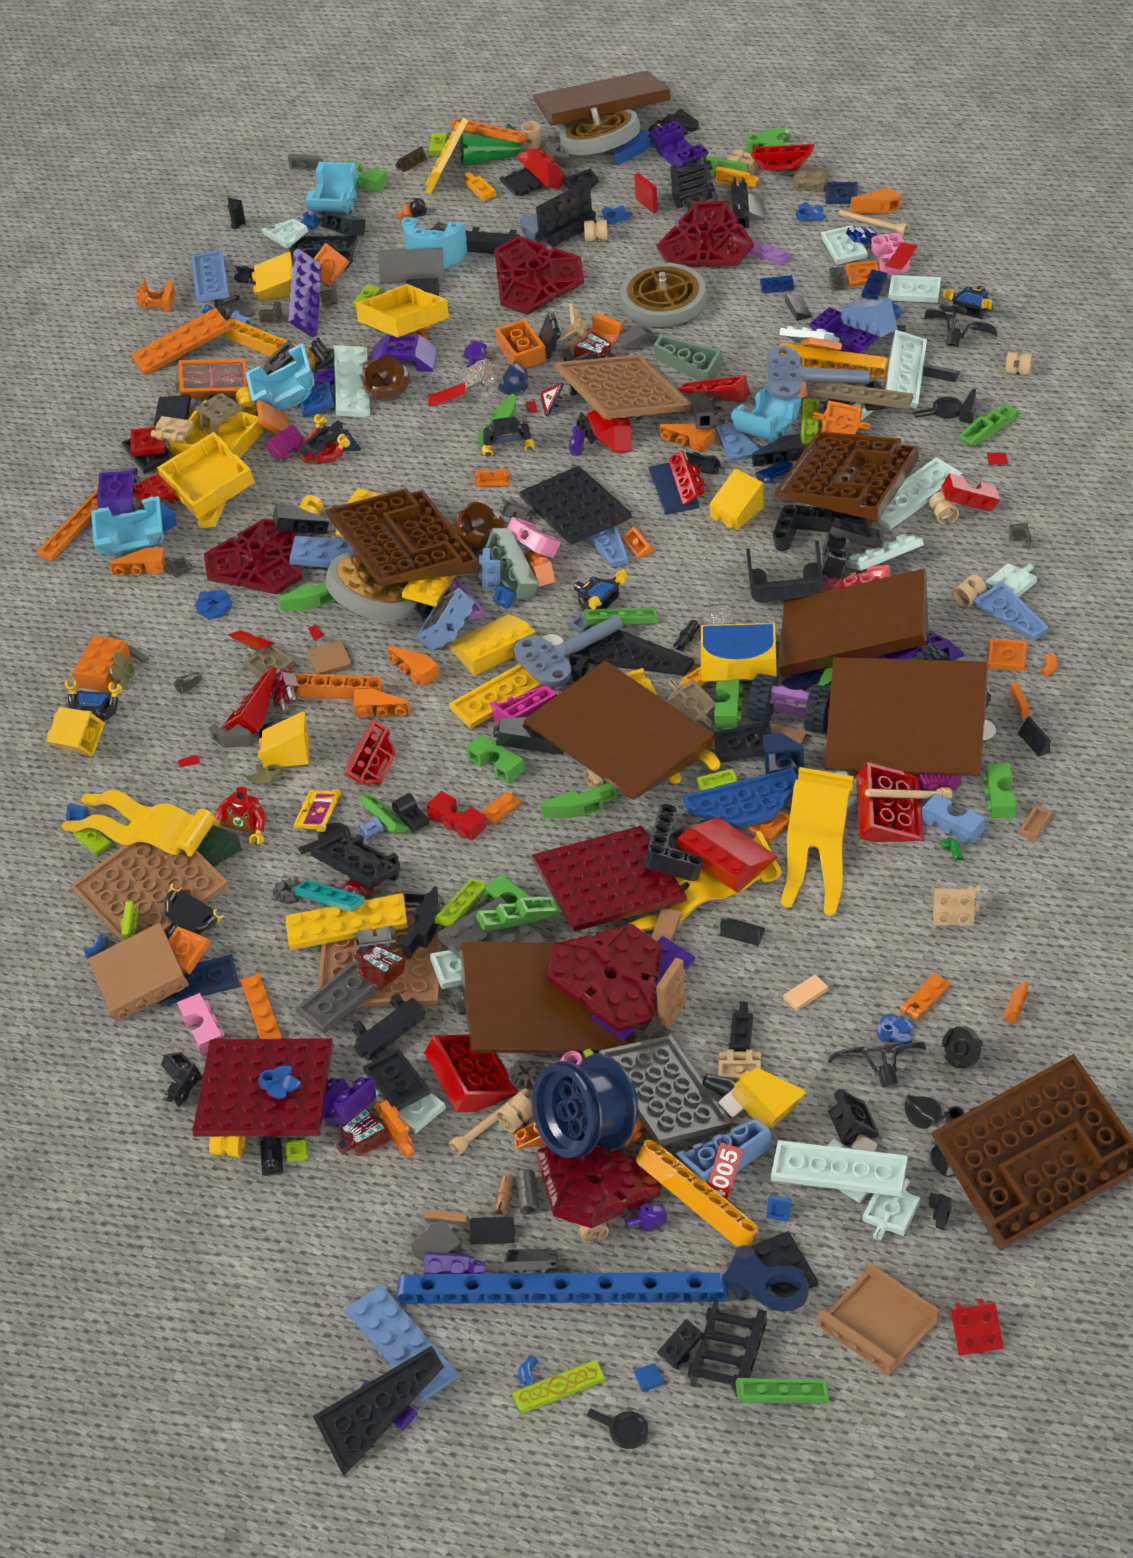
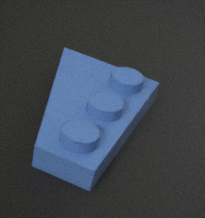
M733 423L715 426L729 462L752 458V453L759 450L748 437L735 429Z

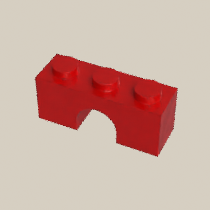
M949 473L941 485L945 500L973 508L993 511L1000 500L995 485L980 481L977 487L973 488L966 482L965 477Z
M440 791L426 804L430 820L440 822L447 830L452 829L464 839L468 838L473 841L487 827L486 815L472 807L463 813H455L457 811L456 798L443 791Z

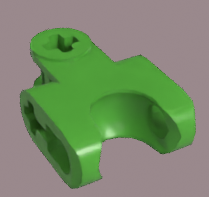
M784 128L765 129L762 134H749L746 136L748 143L746 152L752 153L753 147L791 145L789 143L791 139L790 131Z

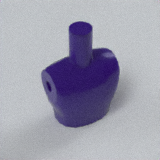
M472 340L465 348L463 357L469 360L467 369H473L475 362H484L486 344Z
M579 426L573 427V435L568 445L572 456H580L584 450L585 433L580 430Z
M644 1204L641 1206L638 1216L625 1219V1225L627 1228L638 1225L643 1231L655 1230L666 1224L667 1214L663 1204Z

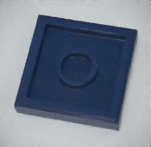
M826 182V204H851V198L857 196V182Z

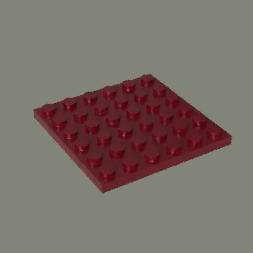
M642 825L532 854L534 865L574 932L687 901L685 892L674 876L645 867L644 860L650 838Z
M333 1038L210 1039L193 1124V1137L320 1136L334 1045ZM279 1066H291L290 1076L298 1079L301 1085L294 1091L286 1092L285 1098H275L270 1096L266 1089L260 1087L259 1077L262 1072L274 1070Z

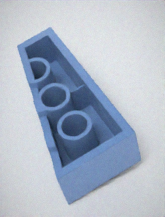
M891 298L886 300L872 299L870 301L857 300L841 308V318L844 324L880 337L897 330Z
M755 1118L731 1129V1133L726 1135L719 1134L713 1137L712 1141L703 1145L701 1143L696 1144L692 1150L688 1152L680 1151L676 1153V1156L681 1163L708 1184L720 1143L743 1149L737 1168L738 1172L773 1147L770 1130Z

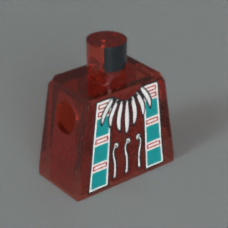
M591 332L574 346V358L589 352L598 354L599 358L616 357V355L611 353L612 344L594 332Z
M375 946L368 952L359 948L354 955V959L359 961V975L382 990L404 973L406 956L381 946Z
M365 1107L348 1124H343L340 1127L343 1140L337 1143L336 1147L342 1155L353 1149L359 1156H362L390 1141L388 1129Z

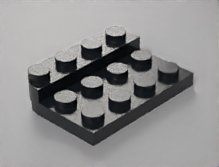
M584 181L536 207L539 237L551 247H556L558 244L568 241L571 237L581 234L584 231V221H594L596 223V212L592 210L591 189L588 181Z
M302 236L290 248L292 262L293 253L296 249L301 250L314 259L326 243L350 261L345 268L348 269L349 265L353 263V253L358 242L357 236Z
M341 833L311 849L310 855L370 889L387 879L396 881L399 878V856L395 853L389 856L380 853L364 844V836L359 834L355 838L344 837V834Z

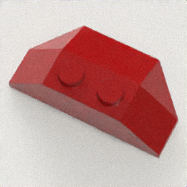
M815 144L754 147L751 158L763 170L781 171L789 169L793 171L799 169L813 152Z
M540 148L538 150L529 149L516 156V159L549 188L560 189L566 175L559 165L554 162V159L546 154V151Z
M596 410L587 413L591 428L598 440L610 447L614 453L631 452V426L627 417L607 420Z
M374 719L371 721L356 744L344 768L345 775L360 784L382 783L395 757L390 730Z

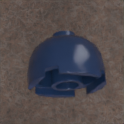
M513 361V364H510L503 375L504 383L499 384L498 391L509 396L511 394L517 395L521 391L525 392L529 385L526 369Z

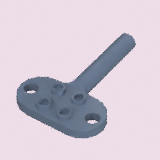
M787 346L774 347L767 354V390L771 396L779 400L785 401L796 398L800 394L803 381L869 384L870 372L868 370L804 367L801 365V359L797 351Z
M615 615L559 645H552L549 641L539 636L524 637L514 646L515 659L542 686L559 687L567 683L571 678V665L566 657L623 628L622 621L619 616Z

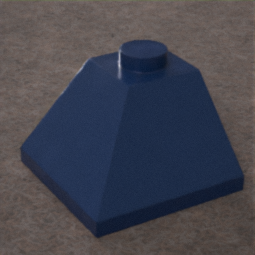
M783 733L763 735L765 774L792 767L796 773H799V767L804 768V747L802 744Z

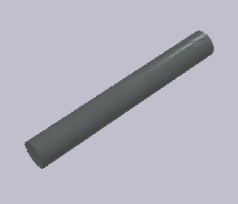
M113 634L108 635V638L119 639ZM128 645L130 655L143 663L149 660L147 656Z

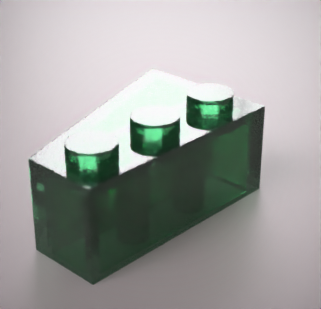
M212 825L196 850L213 867H216L242 849L238 835Z

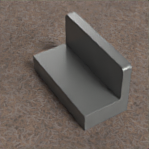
M288 155L290 169L316 170L318 163L323 162V159L317 155Z

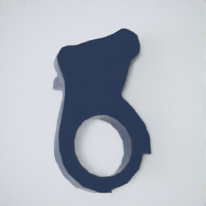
M744 1245L736 1248L734 1258L728 1270L724 1273V1281L727 1287L735 1289L737 1300H744L749 1292L762 1305L774 1311H793L802 1307L809 1296L808 1281L804 1277L805 1271L792 1266L767 1267L756 1257L753 1248ZM784 1282L797 1286L800 1291L790 1297H776L770 1294L767 1289L771 1285Z

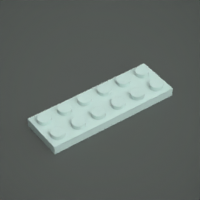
M895 330L885 390L913 393L914 398L910 407L916 409L919 401L927 339Z
M334 345L336 416H370L369 394L365 391L361 380L362 367L368 361L367 347Z
M936 457L905 479L879 521L876 522L891 530L929 503L930 498L935 493L942 491L941 485L949 473L963 476V473Z
M778 1140L771 1181L902 1197L908 1156Z

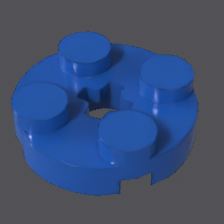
M224 589L203 591L199 594V598L196 601L197 613L207 619L220 618L227 611L229 612L232 607L231 598Z

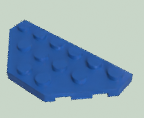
M792 767L683 795V802L688 814L710 820L719 817L734 828L740 829L775 820L793 795L794 784L798 780V776Z

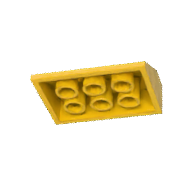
M507 614L446 645L466 668L476 676L515 657L514 646L524 637L536 636V633L526 621Z

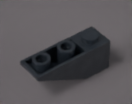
M322 211L321 227L349 236L365 235L366 219Z
M800 435L782 436L753 452L752 466L779 464L792 460L797 461L804 452Z
M275 504L272 516L275 531L325 534L330 522L329 519L294 505Z

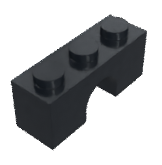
M829 531L822 551V574L829 578L839 579L846 562V552L844 551L846 538H835L832 534H829Z

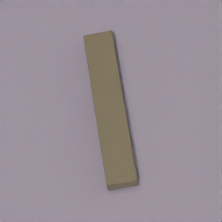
M814 382L810 390V396L904 409H909L914 398L913 393L830 382Z

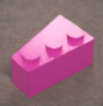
M543 686L524 692V696L518 698L511 696L505 702L498 704L496 701L491 702L493 718L499 723L501 718L528 717L556 697L557 693L548 686Z

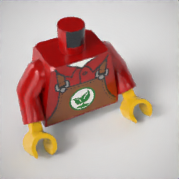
M320 414L314 417V421L317 424L313 427L304 443L317 433L321 426L327 424L325 417H322ZM341 434L338 439H335L317 456L305 451L300 454V458L304 463L313 459L318 465L335 462L338 457L343 456V447H348L350 440L344 434Z
M237 787L236 792H233L230 797L225 798L219 805L214 816L215 822L208 832L215 826L216 831L214 835L218 834L221 831L219 824L222 822V826L253 833L249 838L250 844H254L257 838V845H261L264 842L261 832H264L266 814L260 806L257 797L247 795L246 787Z

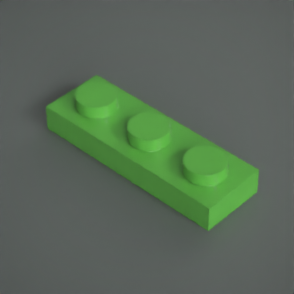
M706 156L707 160H710L713 169L711 173L715 174L717 166L748 173V163Z
M361 795L359 801L364 805V809L373 813L381 823H384L388 831L397 834V832H407L409 827L375 796Z

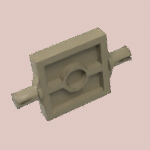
M273 644L259 650L252 646L247 647L246 652L251 654V657L243 662L244 668L258 678L274 666L277 668L275 675L277 677L281 668L290 669L296 665L295 659Z
M670 679L667 682V685H669L673 692L665 699L666 702L694 721H702L707 728L714 725L708 714L715 710V702L694 679L681 686L674 679Z

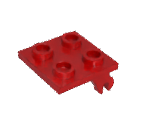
M158 473L134 485L133 496L143 507L142 500L150 497L159 496L160 501L166 499L171 504L174 503V499L179 501L175 495V490Z
M980 1298L977 1299L978 1306L963 1308L960 1302H955L957 1309L950 1310L959 1356L1004 1349L996 1303L985 1304L983 1299Z

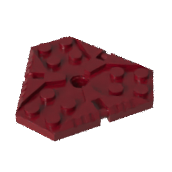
M725 201L696 202L678 221L679 226H674L656 245L658 252L666 263L681 264L687 267L738 266L754 248L752 239L743 226L738 224V219Z
M517 236L494 249L500 306L528 315L539 309V307L541 308L543 305L552 302L555 297L559 298L566 294V292H570L584 284L581 256L554 247L548 250L547 245L521 236Z
M264 518L238 533L237 539L234 540L231 537L204 553L207 580L223 582L224 584L238 587L241 585L252 590L257 589V591L278 594L303 579L301 566L290 564V555L296 536L295 532L275 531L274 523L271 519Z
M634 924L597 932L595 936L586 935L577 939L574 938L555 943L551 949L547 980L577 1003L581 1000L585 1002V1009L616 1032L652 1023L662 945Z
M596 1145L591 1153L580 1158L561 1157L549 1149L548 1146L537 1150V1161L543 1182L546 1183L545 1189L554 1217L592 1229L623 1214L625 1207L632 1210L661 1196L662 1187L660 1182L639 1166L636 1158L633 1156H627L615 1150L613 1152L607 1151L605 1147H598V1145Z

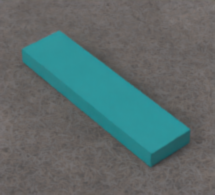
M308 879L294 888L295 895L349 912H353L365 903L364 896Z

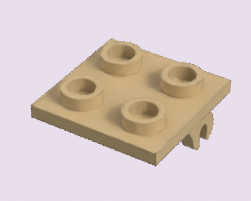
M572 303L569 304L571 323L561 331L559 339L564 340L568 335L577 331L578 335L564 345L565 349L569 348L570 351L578 346L580 342L587 343L586 340L589 338L586 332L588 329L585 320H581L578 308L575 309Z
M970 885L967 889L934 888L933 925L974 926V916L980 910V904L976 903L975 906V898L981 892V887L977 885L976 889H973L972 885Z

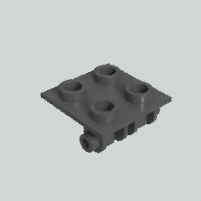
M241 298L225 303L224 306L219 305L220 300H214V308L219 311L226 321L230 319L236 310L244 317L254 314Z

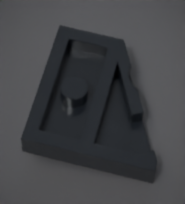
M589 168L564 178V185L569 190L584 181H588L590 189H592L598 183V177Z

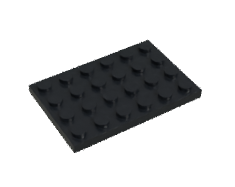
M580 466L572 467L570 470L559 473L519 492L520 497L528 505L532 506L533 510L570 545L632 518L631 512Z

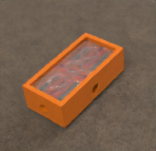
M246 359L179 360L180 395H190L191 398H208L210 395L216 396L222 392L227 397H236V393L240 388L247 387L245 374Z

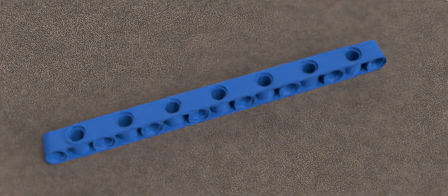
M718 1272L426 1274L400 1276L398 1278L396 1299L401 1304L714 1302V1299L724 1302L728 1299V1287L724 1281V1274Z

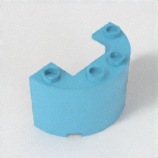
M319 162L316 169L318 182L316 190H309L305 199L308 210L318 213L326 211L349 214L350 211L354 210V201H357L356 179H358L359 172L356 170L355 163Z
M403 217L402 228L405 249L443 248L444 268L459 263L468 254L464 223L449 222L445 231L416 229L419 219Z
M303 343L288 350L295 361L267 375L261 366L245 373L251 398L255 404L261 400L278 410H284L302 403L311 394V389L314 386V376L307 350Z
M764 387L755 396L756 408L746 413L744 412V405L741 404L732 411L731 419H733L734 427L737 431L773 442L782 436H786L792 429L791 423L793 419L797 418L802 398L796 397L792 400H779L771 396L767 387Z
M159 496L142 500L145 510H137L127 514L123 513L118 516H113L108 507L91 511L94 547L105 555L110 553L115 554L116 558H120L144 548L157 547L158 544H161L164 535Z

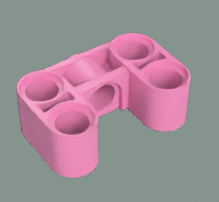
M898 233L878 235L872 238V254L881 256L879 270L883 275L904 273L910 269V259L902 270L885 266L900 243L904 242L902 236Z
M512 517L507 527L511 529L516 540L544 556L554 558L562 542L551 535L535 530L536 525L520 518Z

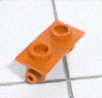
M506 468L494 469V474H491L490 469H478V471H475V487L510 486V470H506Z

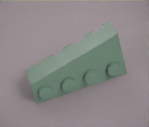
M660 334L654 344L656 360L698 381L714 379L723 365L722 350L663 334Z
M492 528L485 548H490V560L501 561L500 581L504 586L515 591V599L534 597L539 583L511 529Z

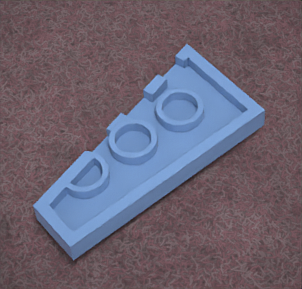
M616 525L588 538L611 568L629 564Z
M1003 581L973 600V605L1032 641L1049 632L1048 626Z

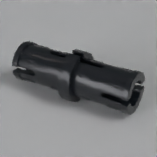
M690 620L686 628L681 630L679 638L673 644L676 650L683 652L689 641L693 640L694 634L700 627L698 621Z

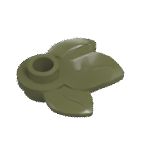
M116 652L113 653L114 664L110 666V675L114 680H119L122 688H126L130 676L135 674V667L131 661L125 660L121 653Z
M256 764L257 773L246 776V779L249 782H256L257 785H263L279 780L283 776V770L279 765H270L263 768V764Z

